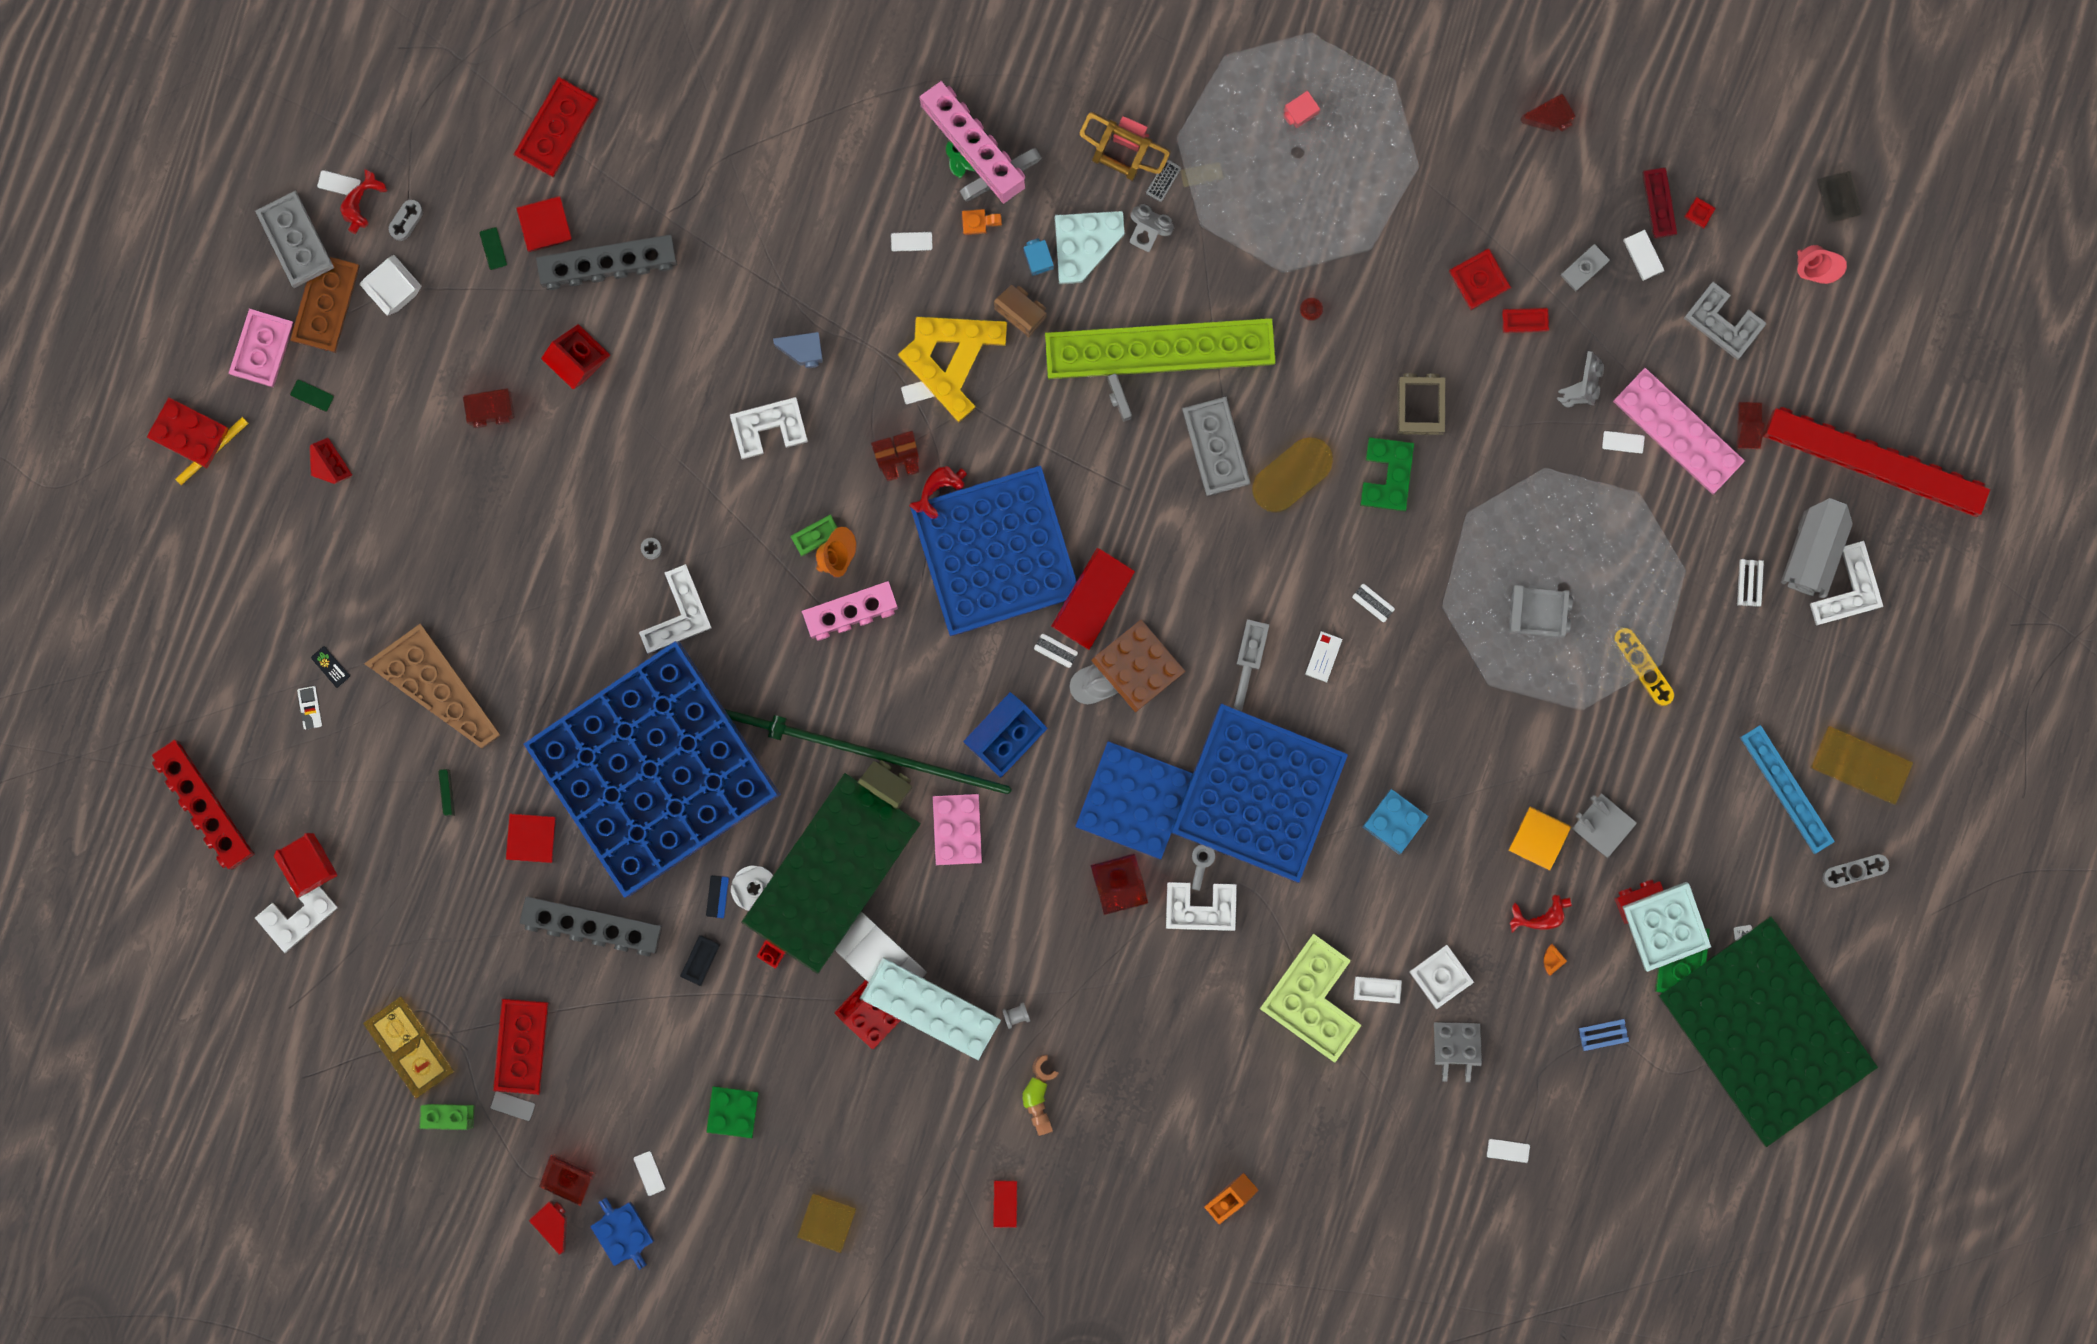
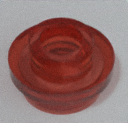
M1307 298L1300 306L1302 317L1309 321L1317 320L1323 312V306L1316 298ZM1313 306L1316 311L1309 313L1307 307Z

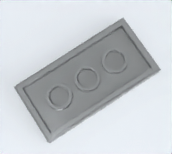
M296 190L255 211L293 288L334 268Z
M1222 397L1182 408L1206 497L1250 485L1249 475L1227 398Z

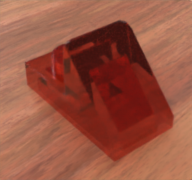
M1738 403L1737 448L1761 449L1765 423H1762V403Z

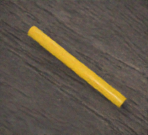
M243 417L229 429L217 452L249 424ZM193 462L175 480L180 485H183L202 466Z

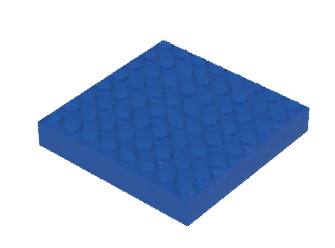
M674 641L524 743V746L624 898L630 897L781 795L682 644L678 641Z

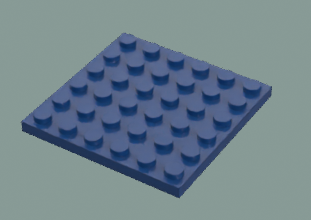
M1041 466L929 499V503L938 513L936 519H931L924 511L916 512L911 508L950 637L1065 602L1077 583Z
M1220 704L1171 833L1299 883L1348 754Z

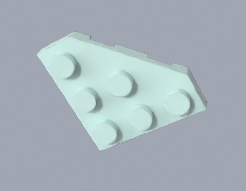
M1123 211L1055 215L1059 284L1082 283L1114 245L1124 236Z

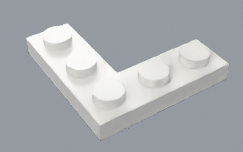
M1864 541L1845 546L1842 553L1853 591L1810 603L1816 626L1884 607Z
M686 564L665 572L681 615L639 632L647 654L665 648L674 641L680 642L712 629Z

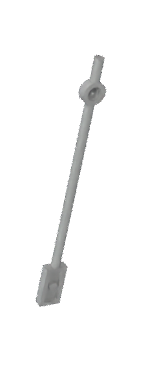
M1248 619L1246 621L1236 664L1243 666L1233 708L1242 712L1252 668L1257 670L1260 668L1269 624ZM1203 845L1197 846L1192 852V860L1196 865L1191 889L1198 891L1201 889L1205 868L1209 867L1215 860L1214 850ZM1205 852L1208 856L1207 860H1200L1199 854Z

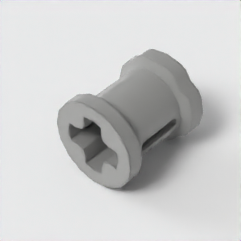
M1024 1002L1010 1010L1002 1009L1008 1029H1011L1012 1025L1023 1021L1030 1022Z

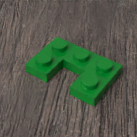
M1368 438L1366 461L1388 464L1386 485L1363 482L1360 506L1406 511L1414 443Z

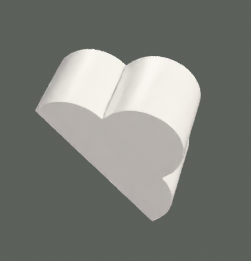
M862 912L835 949L868 982L871 980L883 957L922 978L927 974L915 960Z

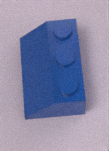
M1010 692L963 742L1001 778L1048 728L1021 700Z

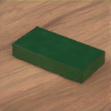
M442 769L438 772L443 815L447 817L455 816L451 772L449 769Z

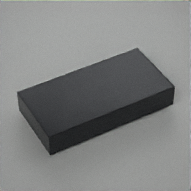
M699 935L680 977L702 986L721 944Z

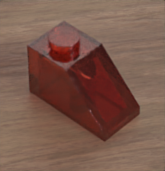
M1562 93L1524 114L1521 121L1523 124L1555 132L1558 129L1562 132L1573 125L1572 122L1576 116Z

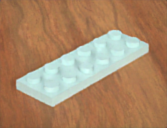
M884 957L860 997L863 1001L979 1060L1001 1021L998 1017Z

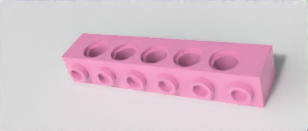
M940 81L920 96L921 107L1004 204L1025 189L1024 173L1020 168H1015L1011 164V158L1005 151L1001 152L998 149V144L992 135L987 136L983 131L984 127L977 118L973 119L969 114L970 111L964 102L960 103L955 98L954 90L950 86L946 87ZM945 106L951 107L948 111L942 110ZM959 122L965 123L962 127L955 126ZM971 139L979 140L977 143L969 142ZM985 155L993 156V158L989 160L983 159ZM1000 171H1004L1007 173L1004 176L997 175V173Z

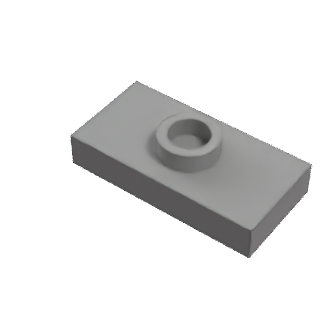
M1594 244L1560 276L1576 292L1610 260Z
M1116 374L1108 376V382L1112 393L1109 394L1113 407H1118L1122 420L1125 422L1131 419L1132 414L1118 376Z

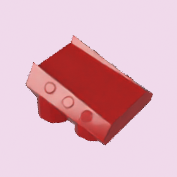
M305 833L303 837L280 850L277 849L274 854L277 864L297 898L304 896L337 876L335 868L314 833Z

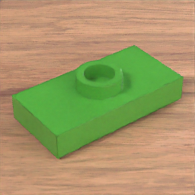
M830 514L791 535V538L802 557L826 543L831 533L838 527Z

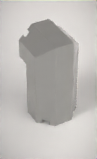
M1829 498L1804 511L1798 527L1799 532L1780 583L1786 584L1789 582V588L1813 596L1815 592L1820 593V598L1827 597L1853 524L1847 504Z

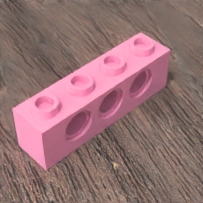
M889 581L803 610L802 613L811 639L816 638L817 641L830 637L829 633L838 630V633H843L851 630V625L860 623V626L873 622L872 618L880 615L882 618L895 614L894 610H897L898 607ZM870 599H876L879 602L878 608L874 611L866 608V603ZM847 607H855L857 615L853 618H847L844 615ZM826 614H833L836 620L833 625L827 626L823 623V617Z

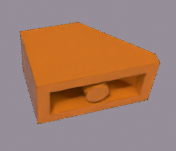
M1243 1173L1206 1204L1204 1208L1220 1224L1245 1205L1259 1190Z

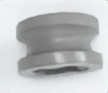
M646 538L641 544V552L647 559H656L660 556L662 547L657 539ZM649 543H654L653 545L658 547L657 550L653 551V554H649L648 551L645 552V547H649Z

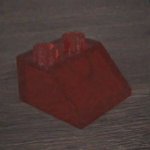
M1135 854L1090 865L1104 915L1148 904L1144 882Z

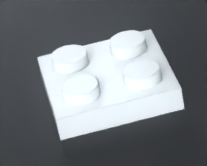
M1445 945L1409 971L1435 1009H1438L1474 983L1448 945Z

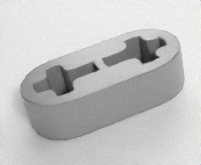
M406 201L390 223L389 233L395 240H406L421 219L423 209L417 201ZM416 206L417 214H411L407 220L406 218L409 214L407 208ZM405 221L406 223L403 226L405 233L395 235L396 230L394 228L396 226L400 227Z

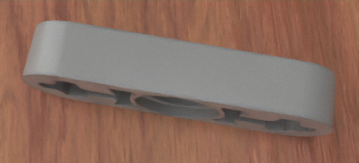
M1877 854L1834 866L1824 871L1823 882L1830 888H1837L1879 876L1887 872L1889 861L1885 856ZM1876 858L1878 862H1883V866L1880 867L1881 871L1873 868L1868 870L1870 875H1867L1866 865L1874 864ZM1854 864L1859 865L1862 869V874L1858 878H1854L1850 874V868ZM1845 867L1844 873L1848 881L1845 882V877L1838 878L1836 884L1828 880V877L1831 876V871L1834 874L1843 873L1841 868Z

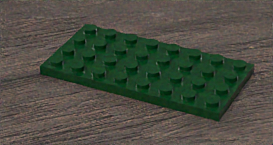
M844 773L741 923L816 974H819L921 823L900 809H895L891 804L880 799L870 790L859 785L858 781Z

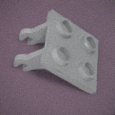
M1588 351L1583 381L1558 391L1560 394H1565L1564 398L1557 397L1558 401L1565 407L1570 408L1575 404L1584 403L1594 405L1595 399L1598 400L1600 395L1598 381L1599 377L1603 376L1604 364L1593 352Z
M1601 793L1598 798L1595 795L1590 798L1593 804L1583 816L1581 813H1577L1576 818L1578 822L1572 829L1608 858L1637 823Z
M1434 1022L1435 1064L1443 1065L1442 1082H1447L1449 1064H1466L1465 1082L1471 1081L1472 1066L1482 1065L1480 1024Z

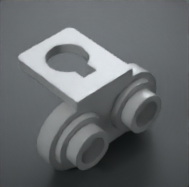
M1141 204L1134 207L1130 214L1132 220L1137 223L1130 243L1147 252H1150L1158 234L1169 236L1174 229L1172 219L1169 216L1153 212L1148 205ZM1144 230L1149 232L1147 235L1149 237L1148 243L1140 242L1137 237Z

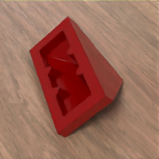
M329 438L310 445L311 476L333 484L352 476V473Z

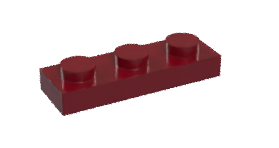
M1666 167L1643 171L1654 239L1677 235Z

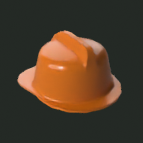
M847 527L836 528L831 533L827 542L819 546L816 551L817 571L830 573L834 577H841L845 574L856 552L855 536Z

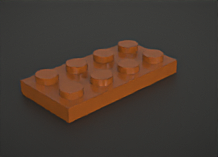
M329 257L334 268L306 282L290 340L295 343L336 353L360 265Z

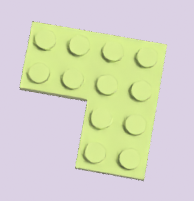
M1312 934L1260 1009L1335 1063L1362 1026L1325 999V996L1351 960L1315 934Z

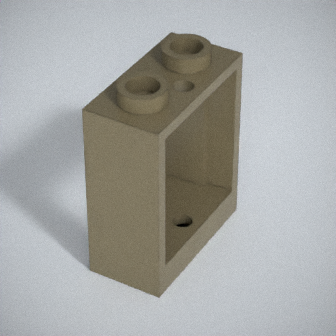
M1414 373L1403 374V377L1398 379L1397 434L1443 435L1445 433V378H1440V374H1426V377H1417V374ZM1405 385H1438V423L1405 422Z

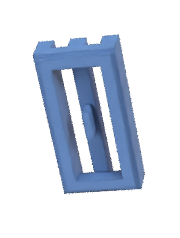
M1624 1019L1578 1028L1583 1051L1629 1042ZM1620 1025L1619 1030L1599 1033L1590 1036H1585L1584 1033L1587 1031ZM1622 1034L1621 1039L1591 1045L1586 1043L1589 1040Z

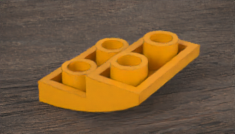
M1530 806L1509 847V851L1551 870L1571 826Z

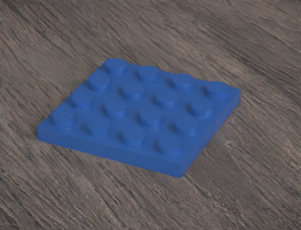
M1108 741L1075 827L1161 860L1193 773Z

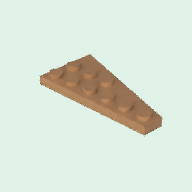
M422 624L413 628L364 663L483 749L501 736Z

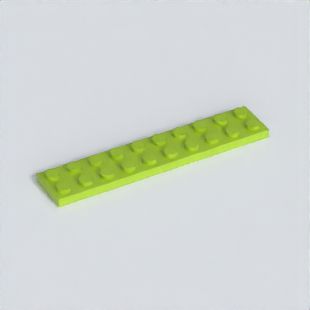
M1272 318L1045 333L1048 379L1275 365Z

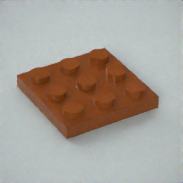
M1142 620L1138 621L1091 660L1135 713L1186 672Z

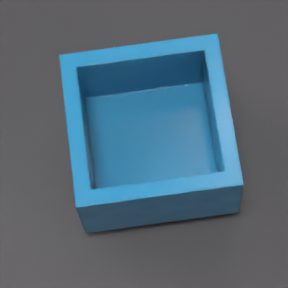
M1391 789L1362 828L1397 854H1401L1429 816Z

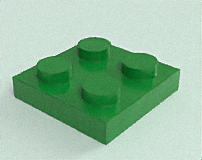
M713 1086L706 1132L753 1138L759 1092Z

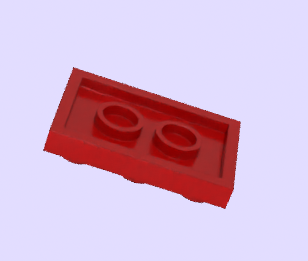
M168 397L147 438L207 469L229 428Z

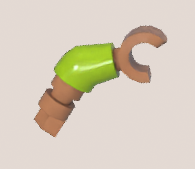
M1041 1055L1035 1059L1033 1072L1036 1077L1031 1078L1022 1096L1024 1108H1027L1029 1114L1033 1115L1031 1120L1033 1126L1036 1127L1038 1136L1053 1132L1048 1115L1043 1112V1109H1045L1043 1102H1045L1044 1095L1048 1085L1046 1081L1054 1079L1059 1073L1056 1071H1051L1047 1075L1042 1073L1041 1064L1048 1060V1055Z

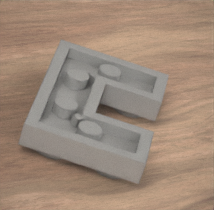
M1712 282L1684 319L1738 360L1767 323L1748 310L1734 327L1717 314L1731 295Z

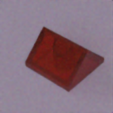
M552 1154L549 1157L539 1187L581 1206L596 1173L556 1154Z

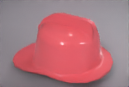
M1811 245L1804 250L1797 251V273L1803 279L1828 284L1840 279L1846 271L1847 264L1843 256L1827 251L1819 245Z

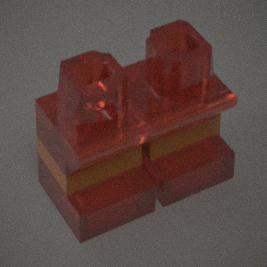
M913 431L893 436L898 457H896L891 437L871 443L880 472L883 471L887 482L899 478L896 467L905 465L907 475L919 473L918 460L920 459Z

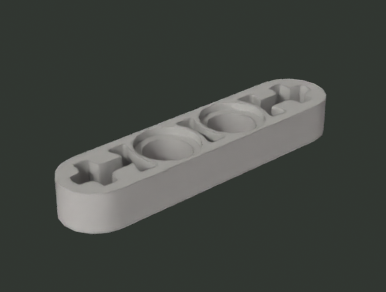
M1033 148L1011 160V164L1015 168L1018 167L1021 171H1024L1039 162L1042 157L1037 148ZM1000 171L997 173L998 176H1004L1007 174L1004 171ZM979 178L962 188L960 193L967 202L990 190V188L982 178Z

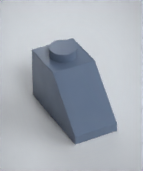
M819 332L773 339L776 348L799 365H805V368L818 367L819 363H823Z

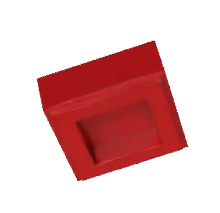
M1696 197L1684 218L1704 229L1716 208Z

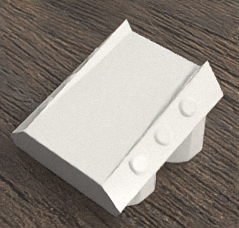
M395 255L387 258L360 283V286L387 316L403 308L418 294L422 287Z

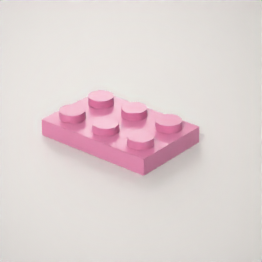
M249 309L229 374L274 388L294 322Z
M979 794L933 796L936 865L982 863Z

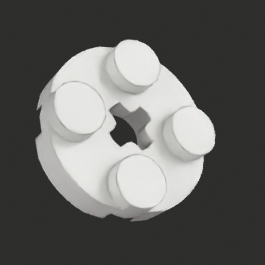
M747 866L737 872L731 885V894L736 904L749 911L773 877L772 873L758 866ZM752 882L755 885L759 884L761 887L757 895L748 892Z

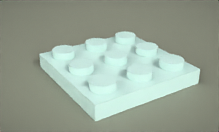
M1688 882L1622 906L1644 969L1647 972L1711 947Z

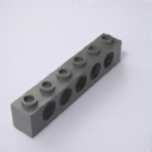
M672 235L536 257L540 284L543 288L547 287V290L559 289L560 285L563 284L579 286L583 284V281L592 280L594 283L605 281V277L614 276L615 279L628 277V273L634 272L637 275H644L650 273V270L659 268V271H667L673 269L672 266L677 265ZM656 251L658 252V257L654 261H649L646 259L647 253ZM627 255H634L636 260L633 264L627 265L624 263V258ZM604 259H612L613 265L610 268L605 269L601 267ZM588 262L591 264L589 271H579V266L582 263ZM561 266L568 267V272L564 276H558L556 273L557 269Z
M526 896L519 923L525 925V930L538 932L539 928L547 929L548 935L560 937L561 933L570 935L569 939L583 942V938L592 939L593 945L605 947L606 943L615 944L614 949L628 952V948L638 949L637 954L650 957L651 952L657 954L662 926ZM544 911H549L552 916L548 924H543L540 921V915ZM566 916H571L574 919V925L570 929H566L562 925V921ZM588 921H594L597 926L596 931L592 934H588L585 931V924ZM611 926H617L619 929V935L615 939H611L607 935V930ZM637 930L641 933L642 939L639 943L633 944L630 941V934Z

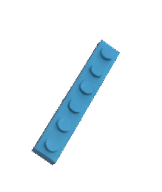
M1759 725L1741 736L1740 739L1813 854L1834 843V839L1762 726Z

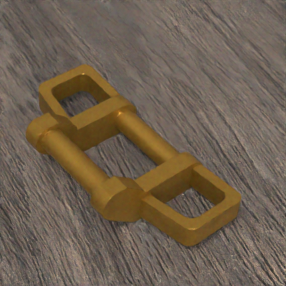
M1090 112L1087 115L1080 130V136L1097 147L1092 161L1097 164L1100 162L1126 175L1127 179L1131 181L1134 180L1139 168L1160 174L1171 154L1169 149L1152 142L1151 139L1147 137L1142 138L1118 126L1117 122L1108 120L1094 112ZM1092 118L1107 125L1100 142L1086 133L1087 126ZM1112 133L1140 146L1131 167L1104 155ZM1149 146L1164 153V158L1159 168L1141 163Z

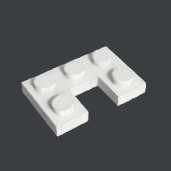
M796 397L730 415L742 460L764 454L758 432L780 426L786 448L808 442Z
M1167 882L1166 929L1235 931L1236 884H1213V906L1202 907L1190 906V883Z
M321 886L299 898L304 906L289 919L284 916L274 903L270 904L255 917L284 953L288 952L338 909V906Z

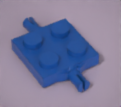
M607 1197L598 1202L605 1215L600 1221L590 1227L613 1265L615 1266L623 1260L632 1258L638 1270L645 1267L647 1264L640 1253L646 1246L653 1243L654 1239L632 1202L615 1209L612 1208Z

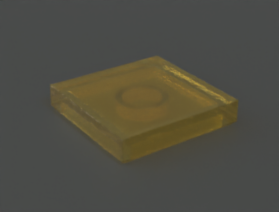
M813 1193L797 1238L841 1253L856 1208Z

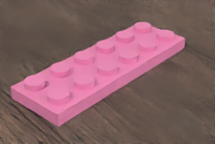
M1646 368L1613 401L1712 495L1745 462Z

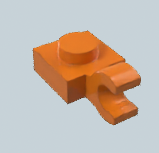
M984 209L962 211L964 235L987 233V226L1002 225L1001 214L985 216Z

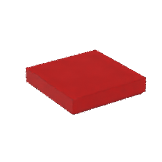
M560 196L516 208L528 252L572 241Z
M1489 248L1449 270L1470 310L1511 288Z
M509 814L506 860L553 863L556 817Z

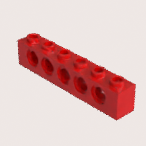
M173 740L152 754L155 760L152 762L153 766L159 773H164L167 778L165 781L167 787L171 792L176 791L180 797L178 803L184 811L188 810L193 817L190 820L197 830L201 829L205 834L204 842L210 849H215L218 854L216 859L222 868L227 867V869L233 870L255 855L179 741ZM179 762L181 770L178 774L174 775L171 772V766L173 763ZM191 781L194 785L193 791L186 794L183 788L184 784ZM200 800H204L206 802V809L199 813L196 805ZM217 819L219 828L212 832L209 829V823L211 820ZM225 838H230L232 846L229 850L225 851L222 848V841Z

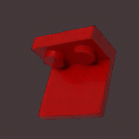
M865 980L834 1013L871 1049H874L901 1020L860 998L869 983Z

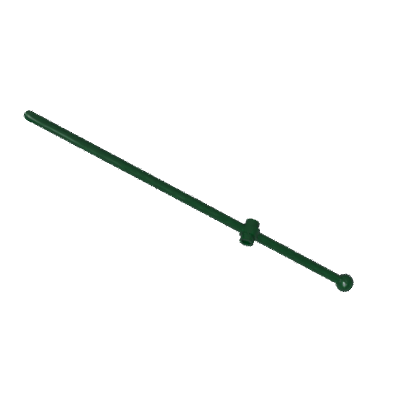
M725 709L733 721L769 730V738L781 741L782 734L995 792L1009 794L1012 791L1011 787L997 782L785 725L787 718L773 715L772 721Z

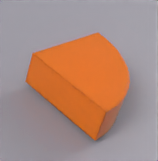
M1553 944L1549 945L1543 959L1544 968L1549 976L1567 962Z

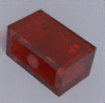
M508 388L463 396L466 420L470 426L473 425V428L486 427L487 423L496 422L497 425L510 422L509 419L515 418L511 392Z

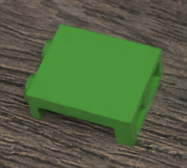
M422 1105L420 1128L473 1129L475 1105Z

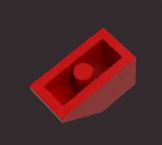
M549 1201L528 1221L554 1250L561 1255L565 1252L567 1217L564 1215L566 1210L559 1202L554 1204L552 1201Z

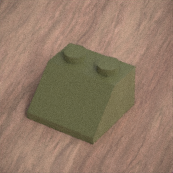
M882 760L879 764L873 761L858 781L859 785L864 786L898 810L913 788L909 784L911 780L901 773L896 776L890 772L892 767Z

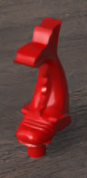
M364 169L365 180L347 194L340 206L344 221L351 223L348 231L356 234L360 227L366 228L368 226V220L361 215L359 210L360 200L364 191L373 189L379 192H387L385 184L377 181L374 173Z
M948 466L937 468L927 479L922 491L921 500L910 503L909 506L916 512L924 511L928 517L936 519L938 513L929 503V496L944 486H952L957 490H962L965 484L962 480L967 473L963 469H959L955 474Z
M1553 895V904L1548 909V912L1541 917L1538 916L1530 920L1522 916L1520 907L1517 903H1514L1512 906L1514 918L1510 922L1512 933L1519 926L1539 930L1559 927L1565 919L1563 908L1572 906L1570 897L1561 899L1560 895Z

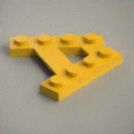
M916 317L915 339L898 356L959 423L976 408L961 391L965 379L982 344L1006 346L1007 322ZM936 343H959L946 372H944L930 357Z

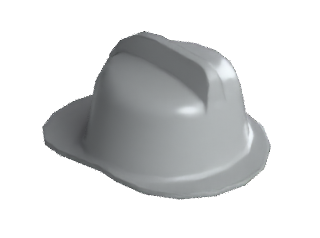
M1094 664L1079 670L1071 678L1070 692L1075 700L1083 704H1093L1118 693Z

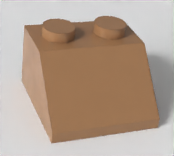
M1010 285L996 298L994 309L1026 336L1030 337L1047 317V313L1044 312L1046 308L1037 300L1032 302L1027 298L1028 293L1020 286L1015 288L1013 285Z

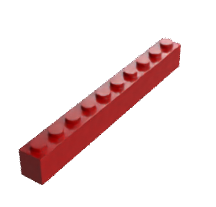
M1784 407L1776 408L1771 413L1763 435L1765 438L1971 516L1978 517L1982 514L1991 490L1986 488V484L1977 480L1970 482L1963 479L1964 476L1956 472L1946 473L1938 465L1929 464L1928 466L1920 463L1921 459L1908 456L1907 458L1899 455L1900 452L1896 449L1889 447L1886 449L1880 448L1875 441L1865 439L1864 442L1856 439L1857 435L1851 432L1844 431V433L1835 431V427L1830 424L1823 423L1819 425L1814 423L1813 418L1805 415L1798 417L1792 414V410Z

